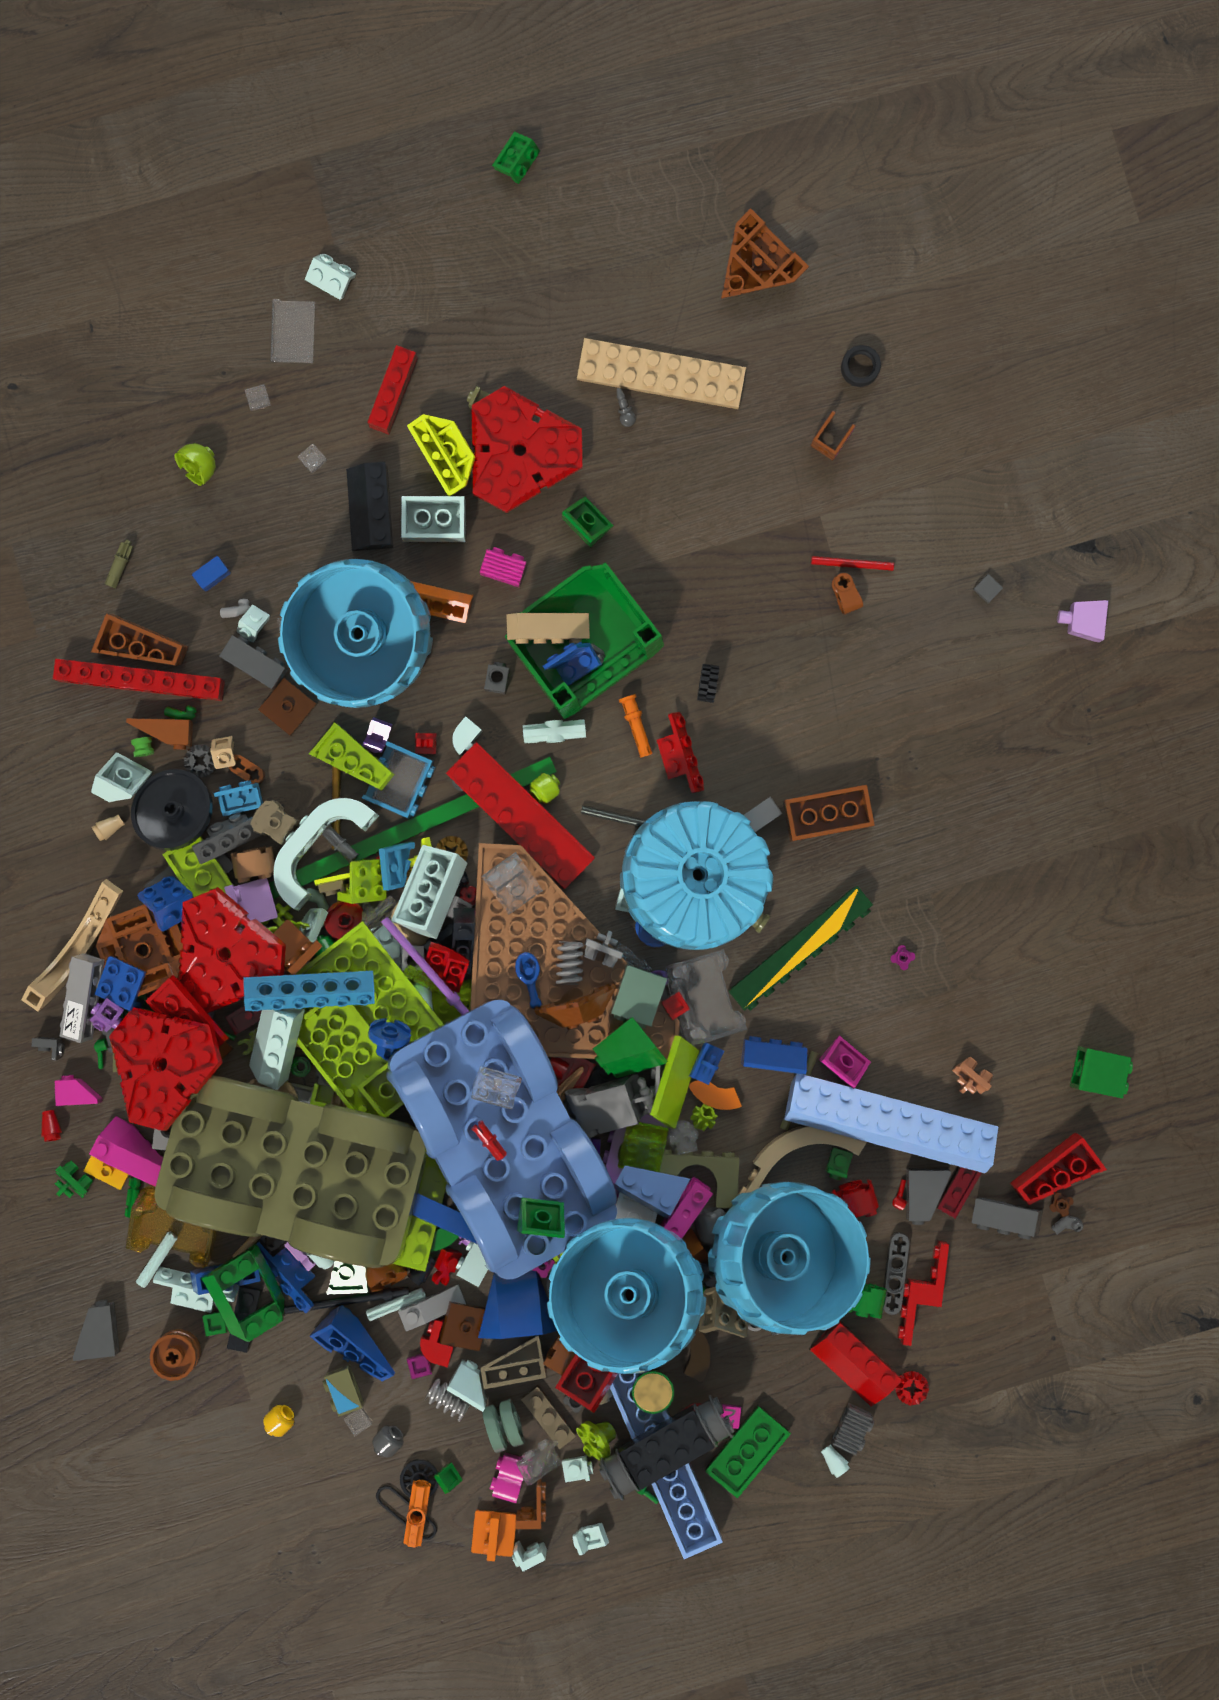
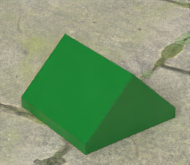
M586 496L562 512V519L590 548L614 526Z
M522 1197L517 1231L523 1234L564 1238V1202Z

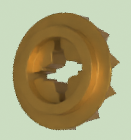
M447 836L438 842L436 848L447 851L445 846L451 849L458 846L455 853L465 861L467 860L468 848L462 839L456 836Z

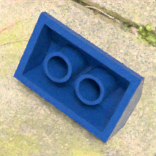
M749 1036V1040L744 1039L741 1065L744 1067L806 1074L807 1048L802 1047L803 1043L790 1041V1045L782 1044V1040L770 1039L769 1042H763L761 1037Z

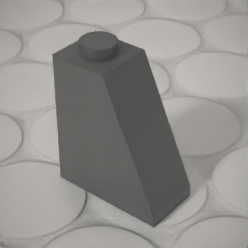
M906 1168V1219L912 1221V1224L923 1225L924 1221L931 1220L951 1176V1170L948 1168Z
M98 1300L88 1309L73 1355V1361L112 1357L120 1352L114 1302L108 1303V1300Z

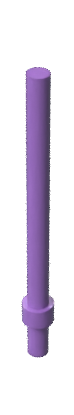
M388 917L384 918L381 923L445 995V1000L450 1006L453 1005L461 1015L469 1012L459 1000V995L451 991Z

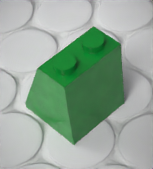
M633 1017L593 1048L597 1054L595 1060L608 1075L613 1073L616 1078L657 1067L668 1062Z
M1078 1046L1070 1087L1123 1099L1124 1094H1127L1129 1088L1127 1077L1133 1069L1131 1057Z

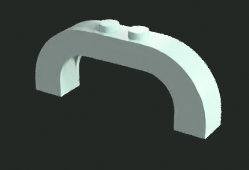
M338 798L319 805L309 816L303 817L299 823L300 827L287 836V842L281 848L275 860L274 882L282 899L293 909L299 911L312 896L299 884L296 877V867L302 856L332 822L340 819L351 820L361 829L367 831L379 815L357 800Z

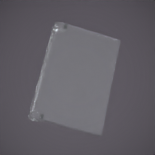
M273 299L272 362L313 363L315 302Z

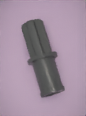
M332 827L324 830L322 835L334 847V851H338L349 864L359 856L347 843V839H343Z

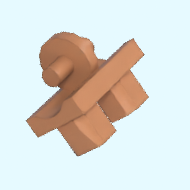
M972 1057L966 1058L952 1070L959 1076L957 1082L962 1085L959 1090L962 1094L967 1090L972 1094L976 1091L982 1094L985 1091H989L992 1086L989 1083L993 1075L989 1071L984 1069L979 1075L973 1071L977 1066V1062Z

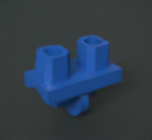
M704 1042L689 1076L709 1085L715 1071L719 1068L718 1064L724 1050Z

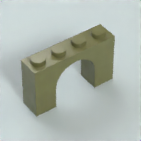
M660 1149V1152H655L654 1172L678 1176L684 1168L690 1165H702L710 1169L716 1179V1208H731L733 1206L731 1201L738 1196L739 1157L735 1156L734 1152H722V1155H714L713 1151H701V1154H693V1150H681V1153H672V1149Z

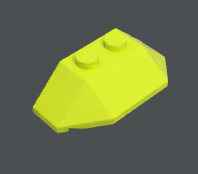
M423 414L408 424V429L447 495L452 496L467 486L475 455L455 421Z

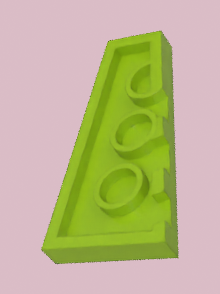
M334 722L309 753L380 790H383L395 775L336 722Z

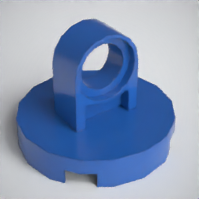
M382 1018L370 1024L368 1036L373 1043L377 1044V1055L387 1061L398 1048L409 1044L411 1029L399 1020H394V1023L386 1022L387 1018Z

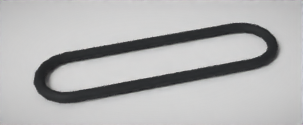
M383 1486L378 1489L376 1493L377 1502L406 1526V1522L381 1502L379 1494L382 1490L389 1489L406 1504L409 1505L410 1502L390 1486ZM427 1516L426 1520L433 1526L434 1531L429 1537L423 1536L422 1540L432 1539L437 1532L435 1523Z

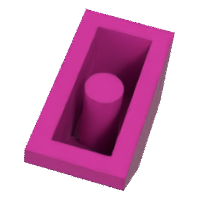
M62 1075L61 1079L55 1080L56 1106L98 1104L102 1102V1097L81 1078H74V1075Z

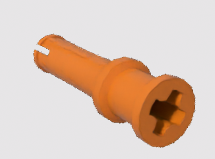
M634 694L619 699V703H622L625 712L624 718L626 721H629L640 758L653 753L642 724V711L638 708L635 699L637 696Z

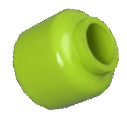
M543 773L530 783L529 794L538 803L547 804L559 795L560 782L554 775L550 776Z

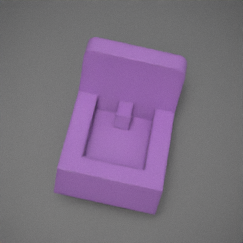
M373 717L362 746L371 752L382 753L386 747L385 744L388 741L393 724Z

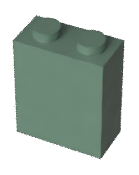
M626 964L610 1010L611 1014H614L613 1018L625 1022L626 1019L633 1017L641 1028L645 1029L646 1025L651 1027L667 978Z

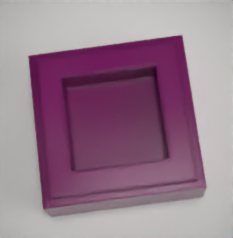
M423 1354L407 1358L412 1379L433 1373L430 1361Z

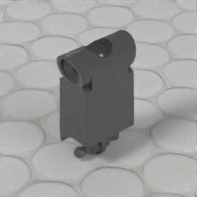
M638 1073L589 1088H573L565 1091L569 1107L577 1118V1123L582 1127L589 1139L597 1133L601 1134L638 1124L644 1115L651 1113L654 1103L653 1091H650V1088L646 1086L645 1078H639Z

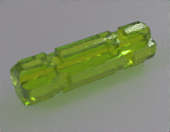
M411 965L404 969L405 977L413 978L414 982L434 993L439 990L424 972L416 971L417 968Z

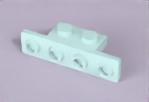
M161 1266L157 1269L153 1283L173 1288L171 1304L208 1313L212 1312L214 1307L212 1297L209 1293L197 1295L193 1292L190 1273ZM234 1284L223 1291L228 1301H235L239 1286Z

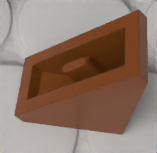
M692 1228L688 1229L682 1238L686 1243L687 1249L699 1263H708L707 1250L699 1241Z

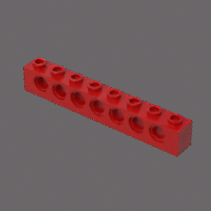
M55 659L53 680L63 683L223 701L225 680L216 677Z

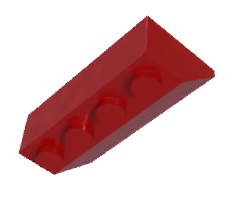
M840 1320L838 1324L827 1329L810 1348L823 1363L871 1407L887 1397L902 1381L900 1376Z

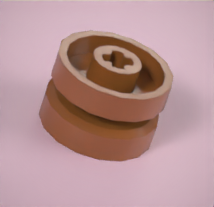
M183 1329L171 1330L162 1335L152 1346L150 1365L159 1377L169 1381L180 1380L186 1377L199 1363L201 1345L191 1332Z

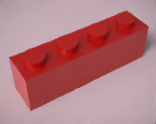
M396 345L367 422L370 428L388 435L390 434L418 359L416 352Z

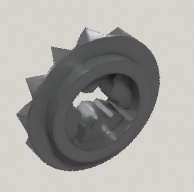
M202 744L194 745L188 749L184 756V767L186 770L197 777L209 776L215 770L210 752L211 748ZM194 755L198 757L204 756L205 758L203 759V761L207 766L205 767L204 765L200 764L198 766H195L197 760L195 759Z

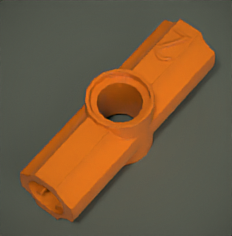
M419 1479L413 1481L403 1542L408 1547L415 1548L422 1545L431 1483H428L426 1480ZM419 1511L422 1515L416 1516L413 1512Z

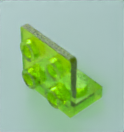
M642 1122L626 1127L618 1167L630 1166L659 1172L666 1147L668 1128Z

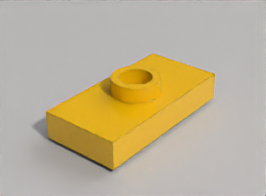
M93 1156L90 1157L83 1171L119 1190H122L129 1174Z

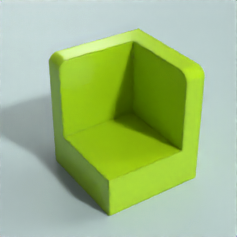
M318 1082L315 1083L310 1104L320 1107L331 1104L334 1093L333 1088L319 1085Z

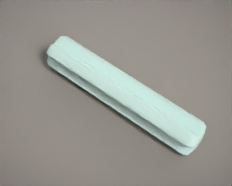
M170 1231L166 1234L136 1280L138 1285L143 1288L148 1285L178 1238L176 1234Z
M419 1288L408 1295L400 1296L372 1307L366 1311L369 1321H372L426 1298L423 1288Z

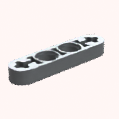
M896 1232L890 1237L884 1288H886L887 1292L899 1294L898 1297L894 1295V1302L897 1304V1307L894 1306L890 1310L886 1304L891 1302V1295H887L886 1292L884 1311L890 1315L900 1312L903 1301L909 1239L901 1232ZM899 1237L905 1241L904 1244L900 1245V1252H904V1255L892 1253L893 1250L897 1252V1245L894 1243V1240H898ZM895 1257L901 1258L903 1262L902 1266L898 1269L891 1266V1261ZM897 1278L900 1281V1286L894 1290L890 1289L889 1281Z

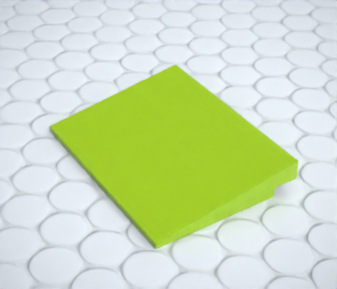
M362 921L295 975L373 971L375 1004L303 1008L305 1010L297 1044L347 1108L387 1118L404 1103L394 1086L387 1079L388 1060L386 1061L377 1055V1044L369 1039L368 1031L370 1024L382 1018H387L386 1022L394 1023V1020H399L411 1029L409 1043L444 1024Z

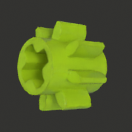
M703 1104L700 1108L696 1106L693 1109V1115L690 1120L693 1121L695 1128L705 1131L707 1127L713 1128L718 1116L715 1115L713 1108Z

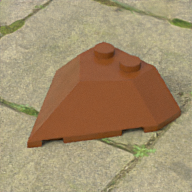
M751 208L735 225L721 299L794 283L809 268L795 252L793 253L766 227L765 222Z
M613 982L595 988V993L556 1006L553 1002L535 1008L534 1011L536 1015L562 1028L567 1027V1030L578 1027L579 1024L599 1020V1016L603 1015L616 986Z

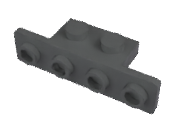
M244 812L235 813L228 820L212 824L206 830L209 838L193 845L192 848L199 863L203 864L265 833L260 834L253 831L254 828L250 824L253 817L248 819Z

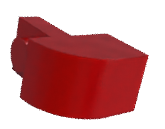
M439 1317L434 1322L430 1321L427 1334L431 1335L422 1334L420 1348L428 1361L448 1368L454 1346L439 1343V1336L444 1318Z

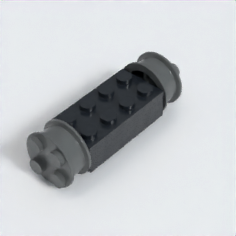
M710 1395L709 1400L701 1405H691L621 1445L619 1449H615L616 1453L606 1459L601 1457L599 1471L603 1479L609 1481L610 1491L615 1500L618 1498L621 1501L625 1500V1495L634 1490L639 1492L718 1447V1442L728 1436L733 1438L734 1426L728 1415L723 1416V1406L718 1397L713 1399Z

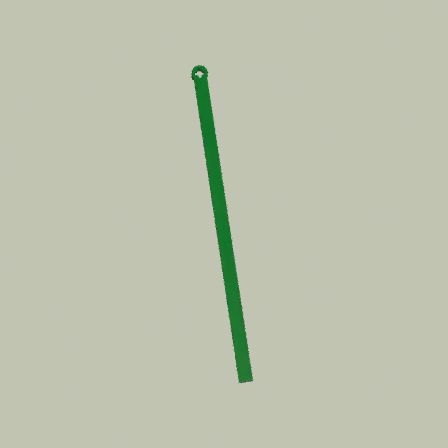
M548 757L510 775L522 787H525L541 774L551 775L557 771L551 758ZM467 794L352 845L351 847L359 854L354 861L367 858L378 853L380 848L396 845L480 806ZM336 852L296 870V877L299 884L304 886L350 864L339 852ZM270 882L269 886L273 899L280 897L275 882Z

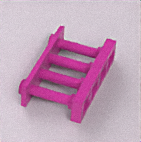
M693 1176L668 1219L663 1218L659 1225L674 1232L682 1239L713 1195L709 1191L711 1188Z

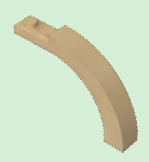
M107 879L101 883L79 927L54 961L38 978L28 985L21 999L23 1002L39 1012L65 986L69 977L71 957L83 953L90 954L97 944L105 920L111 917L123 890Z
M805 1125L793 1128L774 1138L758 1153L753 1163L759 1168L757 1170L753 1169L748 1177V1180H750L746 1188L743 1186L738 1195L758 1189L778 1160L797 1148L813 1144H829L842 1147L859 1156L867 1142Z

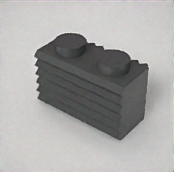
M848 1403L831 1439L832 1444L854 1455L857 1454V1451L861 1452L866 1441L864 1436L866 1432L872 1430L874 1425L872 1414Z

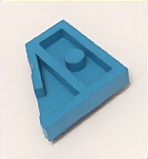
M406 842L379 849L383 890L389 891L405 887L407 871L411 863L408 858L410 850L415 848V842Z

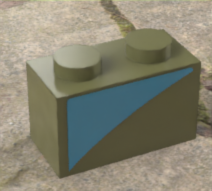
M350 1364L326 1373L323 1386L326 1392H330L332 1398L330 1400L333 1412L337 1411L338 1417L363 1408L365 1403Z

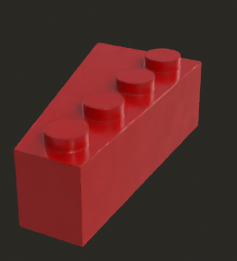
M1075 1132L1010 1184L1021 1199L1030 1205L1054 1194V1192L1062 1188L1066 1189L1073 1183L1086 1180L1091 1175L1098 1172L1101 1173L1107 1169L1085 1139Z

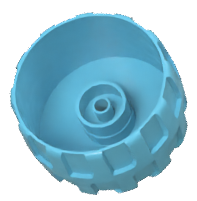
M362 559L340 560L308 573L298 582V587L289 600L284 602L280 612L282 620L278 644L280 653L284 654L291 670L290 675L298 685H304L317 695L319 700L329 704L361 708L389 701L415 682L421 674L420 671L427 656L431 653L433 638L430 637L429 622L431 615L426 602L421 599L409 579L394 569L378 562ZM356 628H360L363 631L361 639H357L354 635Z
M708 801L675 804L647 819L629 841L625 849L622 873H620V887L623 889L629 906L628 911L635 922H638L653 938L665 944L689 950H702L721 946L734 940L750 926L754 925L763 913V905L768 893L772 891L773 874L769 869L767 856L770 855L769 848L765 840L757 836L751 828V821L739 812H732L727 808L719 806L718 803ZM695 869L700 870L702 873L700 881L693 878Z
M777 1182L762 1184V1187L752 1192L741 1193L731 1201L733 1206L727 1211L725 1216L717 1219L712 1230V1234L715 1235L713 1248L708 1253L709 1271L715 1274L717 1281L716 1291L725 1305L736 1310L740 1318L746 1322L775 1333L805 1335L807 1331L827 1330L835 1326L860 1301L871 1265L866 1241L867 1234L862 1223L848 1209V1204L837 1195L824 1192L804 1183ZM785 1252V1255L787 1257L786 1260L783 1262L782 1254Z
M620 1218L599 1223L571 1239L566 1244L567 1249L557 1264H553L549 1275V1280L551 1281L549 1302H547L549 1318L553 1319L560 1335L559 1340L569 1352H574L580 1358L587 1361L589 1367L600 1371L634 1374L664 1365L677 1356L696 1335L695 1331L700 1317L705 1313L706 1297L703 1296L702 1286L704 1274L699 1261L693 1258L686 1247L685 1241L677 1234L650 1221ZM628 1289L634 1292L632 1301L627 1300L625 1296Z

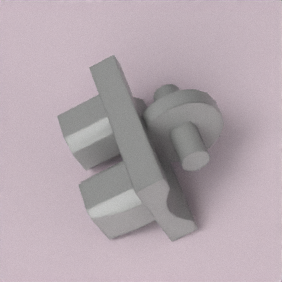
M609 930L606 936L600 933L597 935L596 939L603 941V944L586 938L584 943L586 945L584 957L594 961L598 950L606 953L602 964L613 968L618 958L621 959L623 953L608 947V944L616 946L618 940L611 938L612 931Z

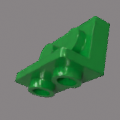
M514 131L492 166L495 170L510 176L515 183L519 184L537 158L540 149L533 139Z

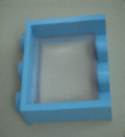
M387 741L385 744L387 747L379 761L395 775L383 790L370 785L366 795L363 794L362 799L410 819L411 815L415 816L419 807L416 804L419 796H424L427 789L425 782L427 778L432 777L436 767L433 766L434 762Z

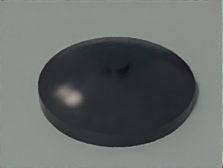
M181 769L159 772L147 779L134 796L131 806L133 828L144 842L156 849L172 851L184 848L195 842L208 827L213 811L212 796L205 783L191 772Z

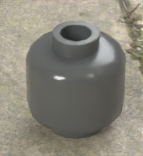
M384 1426L372 1440L375 1453L381 1457L394 1456L403 1446L404 1442L403 1433L396 1426Z

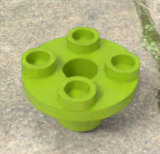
M585 1421L576 1428V1432L584 1444L583 1451L588 1457L593 1456L600 1460L601 1457L606 1459L610 1456L609 1443L616 1438L615 1429L610 1423L594 1424L590 1421Z

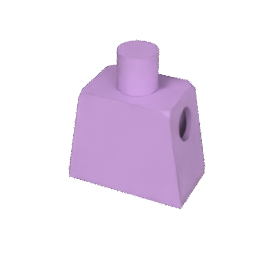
M1108 601L1074 602L1070 606V611L1059 610L1057 622L1068 624L1067 632L1070 635L1094 642H1101L1105 636Z

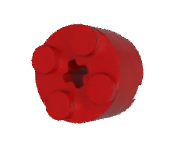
M867 1179V1183H862V1180L850 1181L840 1185L839 1191L835 1192V1189L832 1190V1194L837 1195L848 1204V1209L856 1218L864 1215L865 1217H871L877 1214L876 1209L879 1207L871 1180Z

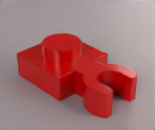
M441 1249L434 1266L438 1271L432 1276V1281L438 1285L440 1281L446 1286L449 1283V1273H455L462 1253L453 1249Z

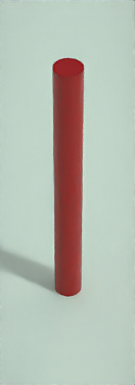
M811 557L812 565L894 570V562Z

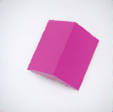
M840 1035L819 1058L820 1062L853 1089L857 1086L871 1063Z

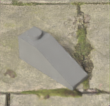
M459 1284L401 1308L398 1313L405 1330L409 1331L445 1315L449 1301L466 1304Z

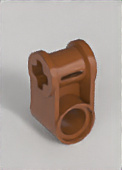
M847 573L837 575L832 580L831 585L842 614L845 615L862 608L863 601L852 577ZM840 579L841 581H846L844 587L838 585Z

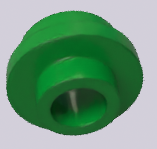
M299 1056L293 1059L290 1070L293 1075L304 1077L309 1074L311 1063L306 1057ZM298 1063L304 1064V1070L297 1068Z

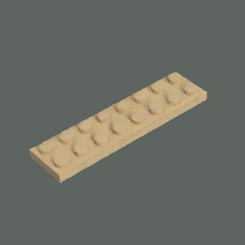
M584 338L577 380L739 409L746 367Z

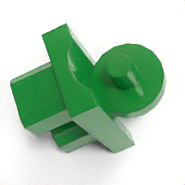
M69 1161L63 1167L59 1166L55 1170V1173L66 1183L64 1185L60 1180L55 1183L60 1189L56 1193L59 1197L65 1194L71 1198L74 1195L69 1189L71 1187L83 1199L87 1195V1190L93 1181L86 1174L76 1181L72 1175L79 1168L72 1161Z

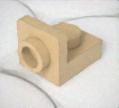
M232 736L213 739L211 742L210 752L216 769L231 767L236 764L233 754L234 741Z

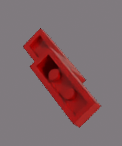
M938 1240L937 1246L934 1245L933 1248L935 1266H932L930 1271V1279H933V1282L908 1279L907 1284H904L903 1297H906L905 1305H902L900 1310V1317L903 1318L902 1326L898 1327V1338H900L903 1345H912L917 1304L942 1307L949 1244L946 1241Z

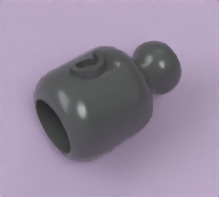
M710 1207L703 1209L694 1221L699 1241L705 1246H710V1249L713 1248L715 1235L712 1234L713 1227L717 1219L726 1214L723 1208Z

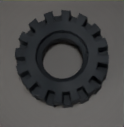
M702 665L697 696L698 701L714 703L719 666Z

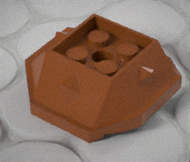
M146 905L138 906L105 920L96 944L100 959L105 960L104 967L108 957L113 956L146 972L137 997L157 990L172 975L178 979L180 950L183 948V943L180 942L182 934L179 923L162 932L158 928L153 912ZM143 944L148 947V954L146 956L140 954V947Z

